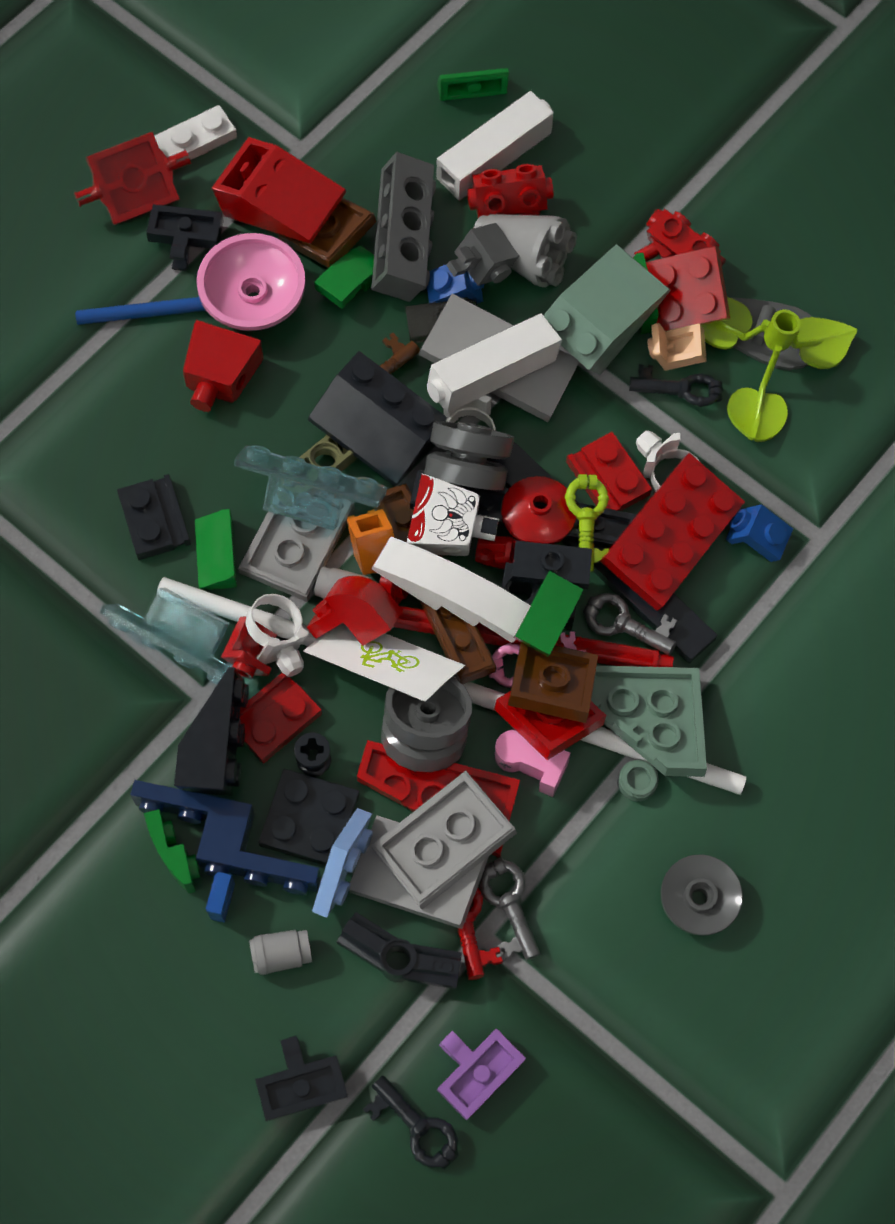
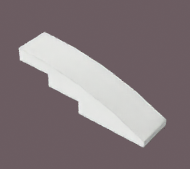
M394 537L389 538L372 567V570L434 610H438L442 606L473 627L480 622L511 643L516 640L513 637L530 608V605L464 567Z

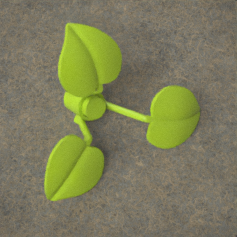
M727 297L730 319L701 325L705 333V342L716 348L726 350L733 348L738 338L747 341L764 331L765 343L773 353L760 384L759 392L748 387L737 390L728 401L727 412L733 425L748 439L755 442L768 441L781 431L788 414L787 405L781 396L765 393L780 352L788 349L790 346L794 349L799 348V355L806 364L819 369L833 368L844 359L857 333V328L823 318L806 317L800 319L794 312L783 309L775 312L771 321L764 319L761 325L749 331L752 327V316L749 309L741 302Z

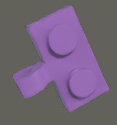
M497 1028L474 1052L451 1031L439 1046L460 1066L437 1088V1091L467 1120L526 1058Z

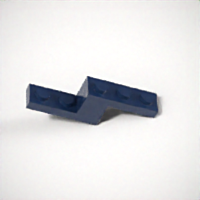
M134 780L130 796L135 805L139 806L141 812L146 813L160 809L161 813L165 811L178 814V819L192 824H200L201 820H206L196 856L200 867L205 868L204 873L215 877L217 872L244 877V882L261 887H266L268 882L284 885L283 890L297 895H306L307 890L318 892L321 879L318 867L246 852L255 817L252 804Z

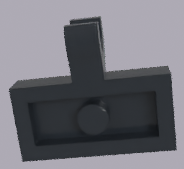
M153 204L146 232L148 242L172 244L170 250V259H173L172 270L187 271L190 246L212 249L219 243L224 221L223 213Z
M297 1036L280 1040L288 1070L255 1079L266 1122L348 1098L337 1055L304 1064Z

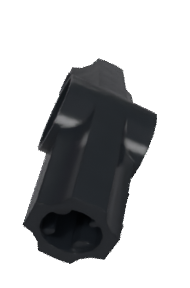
M357 912L349 919L337 940L338 945L381 971L390 981L395 983L409 981L450 989L457 988L462 952L411 944L407 940L396 938ZM394 952H403L409 957L410 962L406 968L395 970L387 964L388 957Z

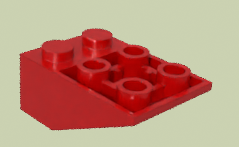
M250 137L247 138L212 186V190L225 217L309 244L315 239L346 194L345 188L279 146Z

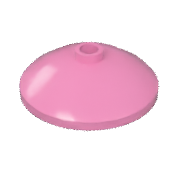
M246 233L221 241L206 254L198 270L197 290L205 310L221 324L238 330H262L281 323L297 309L305 292V273L300 258L289 245L269 235ZM252 292L258 293L257 296H248Z

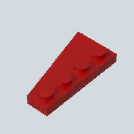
M367 740L357 773L358 782L414 812L463 772L467 771L509 822L520 784L519 779L458 763L435 772L413 771L398 765L387 755L381 743ZM503 845L494 851L492 855L500 858Z

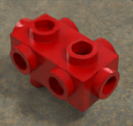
M522 164L517 166L516 169L503 171L498 169L485 170L481 174L472 175L473 188L467 189L470 210H476L478 218L482 215L488 216L490 214L539 215L540 210L548 209L547 199L554 198L551 177L545 178L541 165L535 166L532 164Z
M657 209L646 224L649 227L647 230L648 240L652 243L634 254L644 253L645 261L648 262L659 255L662 259L708 247H719L720 245L707 233L703 232L700 236L690 228L692 223L681 213L675 211L674 214H671L666 209L663 211ZM719 250L721 264L723 267V265L726 262V259L721 256V251Z

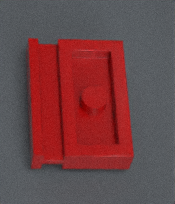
M613 432L582 447L581 451L567 456L566 463L577 478L578 474H587V477L588 474L597 475V479L605 485L609 496L606 507L608 509L623 511L651 495V486ZM586 488L585 491L597 506L599 502L598 491Z
M280 673L248 700L247 708H241L240 719L241 723L245 724L244 744L264 764L320 717L322 709L297 683L285 674Z

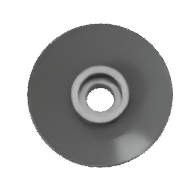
M691 855L680 859L667 871L661 885V902L668 918L678 928L694 935H712L726 929L735 920L742 904V890L736 874L723 861L709 855ZM694 892H702L706 897V903L701 905L695 903L692 899V894Z

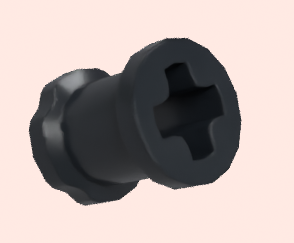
M314 732L306 733L299 737L294 748L299 770L311 777L322 776L330 768L332 762L329 742L324 736ZM310 750H318L316 760H308Z

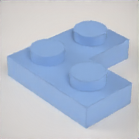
M357 808L332 845L312 912L327 918L335 904L343 905L351 883L345 881L347 873H353L360 854L366 852L373 835V831L367 829L372 813Z

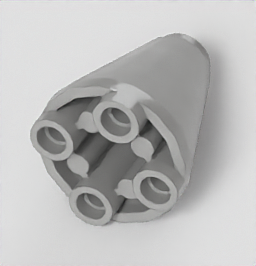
M506 214L482 215L477 219L474 228L497 223L519 254L518 259L511 267L512 270L532 284L540 287H547L548 285L558 286L564 275L563 265L567 254L573 251L577 241V234L570 231L567 219L557 216Z

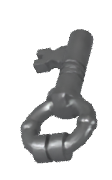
M603 593L596 597H590L589 605L585 606L583 612L585 613L588 626L595 634L612 636L625 632L667 655L673 652L676 641L669 637L670 630L674 629L678 622L676 619L673 618L669 622V616L664 614L660 621L662 625L654 631L631 619L628 605L618 594ZM604 602L616 605L620 612L614 621V625L610 627H604L595 620L599 614L597 609L601 610Z
M500 857L494 860V863L489 862L486 864L480 879L481 894L491 905L505 909L508 919L511 921V925H513L512 928L515 930L516 937L511 942L507 943L505 941L497 945L500 947V950L505 949V953L501 954L502 958L505 960L512 957L514 952H523L525 959L529 960L539 956L541 953L520 906L521 897L525 890V875L516 864L503 860ZM509 871L516 882L514 891L505 893L502 897L496 896L489 885L490 879L497 877L498 873L501 875Z

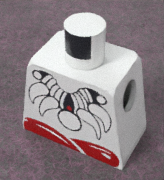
M422 474L407 543L436 555L466 556L469 555L472 537L495 541L499 519L477 515L480 496L477 493Z

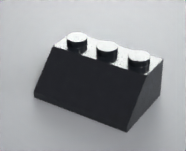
M358 351L336 375L310 414L308 421L347 451L353 452L355 457L396 487L433 444L430 441L433 423L435 421H446L447 417L362 352Z

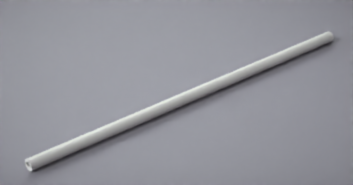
M166 577L161 579L157 594L235 622H238L240 617L247 616L251 609L248 605ZM256 608L253 609L254 620L277 634V636L290 639L295 635L293 621ZM302 624V628L308 630L307 626ZM310 632L302 642V645L309 646L316 640ZM472 682L463 684L472 699V703L494 710L496 699L504 695V693ZM604 727L598 728L581 739V741L648 762L612 730ZM706 763L705 777H689L741 795L747 776Z

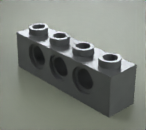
M396 152L381 169L371 290L410 302L420 291L426 289L430 279L427 261L432 249L429 233L434 219V211L431 210V204L436 189V181L433 180V164Z

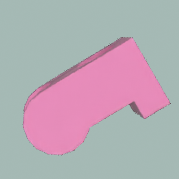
M510 730L502 733L495 745V760L498 766L504 771H520L540 780L539 792L551 797L554 796L569 763L570 752L563 750L551 759L546 760L517 731Z

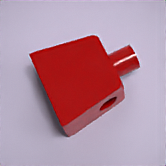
M196 320L183 367L186 387L195 391L190 400L191 405L200 411L209 412L216 398L235 402L263 361L261 340Z

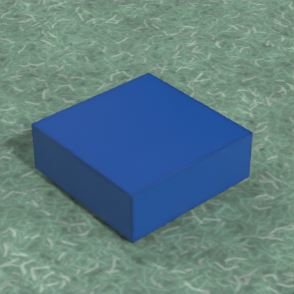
M221 872L215 874L206 906V911L211 920L225 923L235 887V882L230 874Z

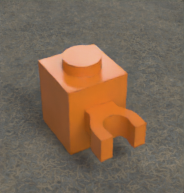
M383 509L377 511L370 510L363 515L347 517L354 557L363 575L377 573L372 570V567L389 538L394 537L393 528Z

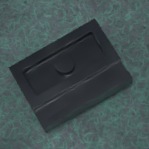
M169 474L156 481L150 479L117 489L138 561L175 550L174 547L191 545Z

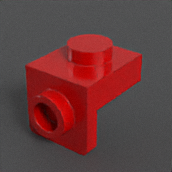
M246 616L240 617L221 658L231 663L232 667H235L242 677L252 679L253 676H268L272 669L257 659L264 647L257 643L248 633ZM255 621V624L263 633L273 638L277 637V634Z

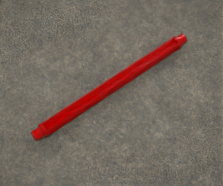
M400 606L403 612L393 627L435 634L424 610ZM480 622L476 625L485 643L499 646L511 643ZM576 636V641L573 642L577 650H586L587 653L598 655L597 663L614 666L673 667L674 656L660 654L659 650ZM559 637L555 645L564 647V643L561 642V637ZM516 639L511 644L520 645L521 642Z

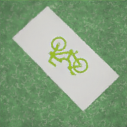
M344 623L320 636L303 650V652L425 702L446 681L466 666L388 634H383L362 646Z

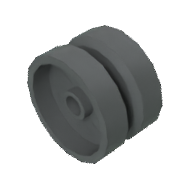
M435 421L430 441L435 446L452 451V453L433 452L427 455L424 474L452 484L487 490H504L508 469L500 463L487 460V458L506 459L510 457L515 437L481 425L464 422Z
M451 677L426 702L390 687L386 693L381 728V743L387 755L398 765L419 772H435L446 769L458 761L466 747L468 728L472 716V699L466 687L454 677Z

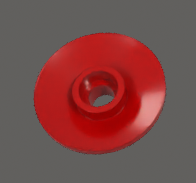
M541 476L528 477L518 481L510 487L503 498L501 515L505 527L519 541L555 544L561 541L571 532L576 521V516L569 510L566 504L565 494L567 488L554 479ZM542 502L547 507L539 509L534 506V503Z

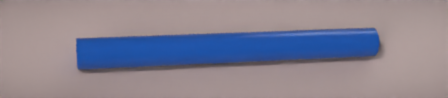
M193 297L76 310L75 313L77 325L206 310L200 298Z

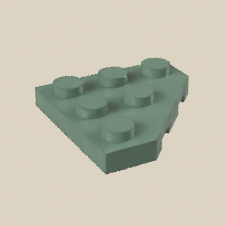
M596 666L591 701L607 715L604 724L664 776L705 777L707 764L699 668Z

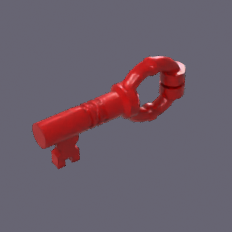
M478 887L463 928H458L469 980L484 977L483 967L488 963L497 965L503 962L502 957H496V954H500V947L490 948V951L487 952L479 950L477 946L473 922L483 906V895Z

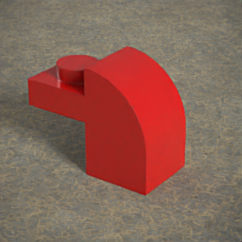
M347 576L337 580L324 600L313 609L315 616L306 628L317 639L344 623L361 645L364 646L390 631L403 610L379 583L362 576Z

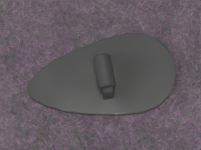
M732 298L741 302L749 309L752 316V327L749 331L761 325L764 319L771 321L774 313L783 309L794 312L800 319L812 317L809 313L797 307L777 302ZM764 331L747 341L738 338L737 343L733 347L768 365L773 353L765 343ZM790 346L788 349L780 352L774 368L791 371L804 368L808 364L801 359L799 348L794 349Z

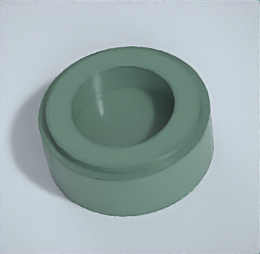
M644 760L630 761L620 771L618 777L619 790L626 798L632 801L647 800L654 794L658 786V773L650 763Z

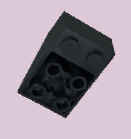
M228 667L178 744L174 786L181 790L201 794L233 796V786H240L242 764L237 763L236 753L237 747H243L245 741V724L241 723L240 710L241 708H247L249 685L245 684V680L235 667Z

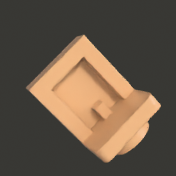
M660 323L651 325L652 338L648 339L649 353L651 358L656 359L665 371L706 362L705 333L700 323L665 331Z

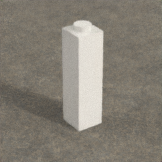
M529 91L437 158L436 179L460 201L467 195V189L473 188L472 175L481 174V172L488 169H498L501 171L551 134L554 112L545 100H540L532 91Z
M542 313L432 364L427 383L428 393L434 402H439L446 413H449L555 362L562 339Z

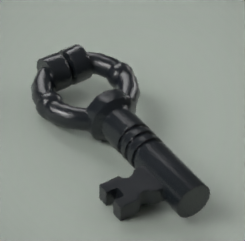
M639 364V377H630L629 391L678 395L680 399H685L688 403L698 407L709 406L723 399V383L703 373L689 375L680 381L657 380L652 377L653 365H648V368H644V364ZM691 384H707L709 397H696L690 393Z
M384 1075L371 1086L378 1095L375 1097L374 1103L370 1102L363 1110L366 1113L371 1110L374 1114L370 1118L375 1121L382 1114V1109L389 1106L392 1110L394 1109V1112L410 1128V1148L417 1162L430 1168L441 1167L446 1169L451 1164V1161H454L459 1156L457 1152L458 1139L450 1123L438 1117H422L411 1107V1104H408V1101L404 1099L401 1093ZM430 1128H437L441 1130L443 1135H446L448 1143L441 1148V1151L439 1150L433 1157H430L421 1149L420 1138L425 1136Z

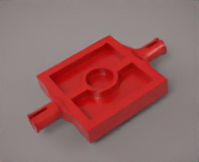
M149 132L85 157L93 175L94 186L74 192L76 199L88 194L90 195L77 201L80 207L99 199L107 208L112 223L115 225L151 211L153 204L166 205L179 200L180 198L173 184L172 171L188 164L190 165L191 160L187 158L176 162V160L188 156L186 150L166 157L159 149L153 132Z

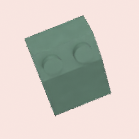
M616 244L568 287L543 316L562 339L561 346L588 370L601 375L671 290Z

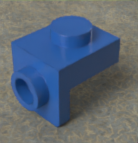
M446 265L429 271L428 298L429 304L435 309L445 306L451 294L462 299L468 297L475 304L483 302L481 289L484 287V284L477 285L468 271L455 277Z
M761 504L740 509L730 521L731 528L726 540L731 544L745 542L772 562L781 559L793 528Z

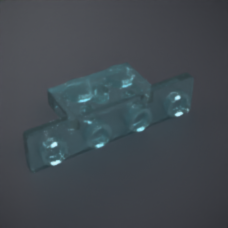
M258 445L245 446L235 457L234 466L269 476L263 510L333 531L339 523L343 498L377 508L387 491L386 486L378 484L372 478L349 476L343 474L337 468L315 466L306 463L300 457L281 456L271 453L269 449Z
M165 587L159 588L145 619L116 603L103 605L100 611L101 614L110 618L109 624L114 628L124 632H130L131 630L142 636L141 642L148 647L156 650L164 648L175 655L173 659L177 663L194 669L196 666L207 672L206 678L215 684L219 683L228 667H231L214 657L230 623Z

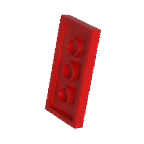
M688 453L601 558L600 562L658 611L669 600L745 501L692 454Z

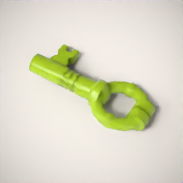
M578 474V478L568 486L565 499L569 510L579 520V547L592 549L590 572H594V563L599 562L609 550L603 549V551L594 548L593 543L594 521L605 511L609 496L605 485L597 479V475L588 474L587 477V474ZM577 489L597 490L599 494L597 506L594 509L589 507L579 508L575 502Z

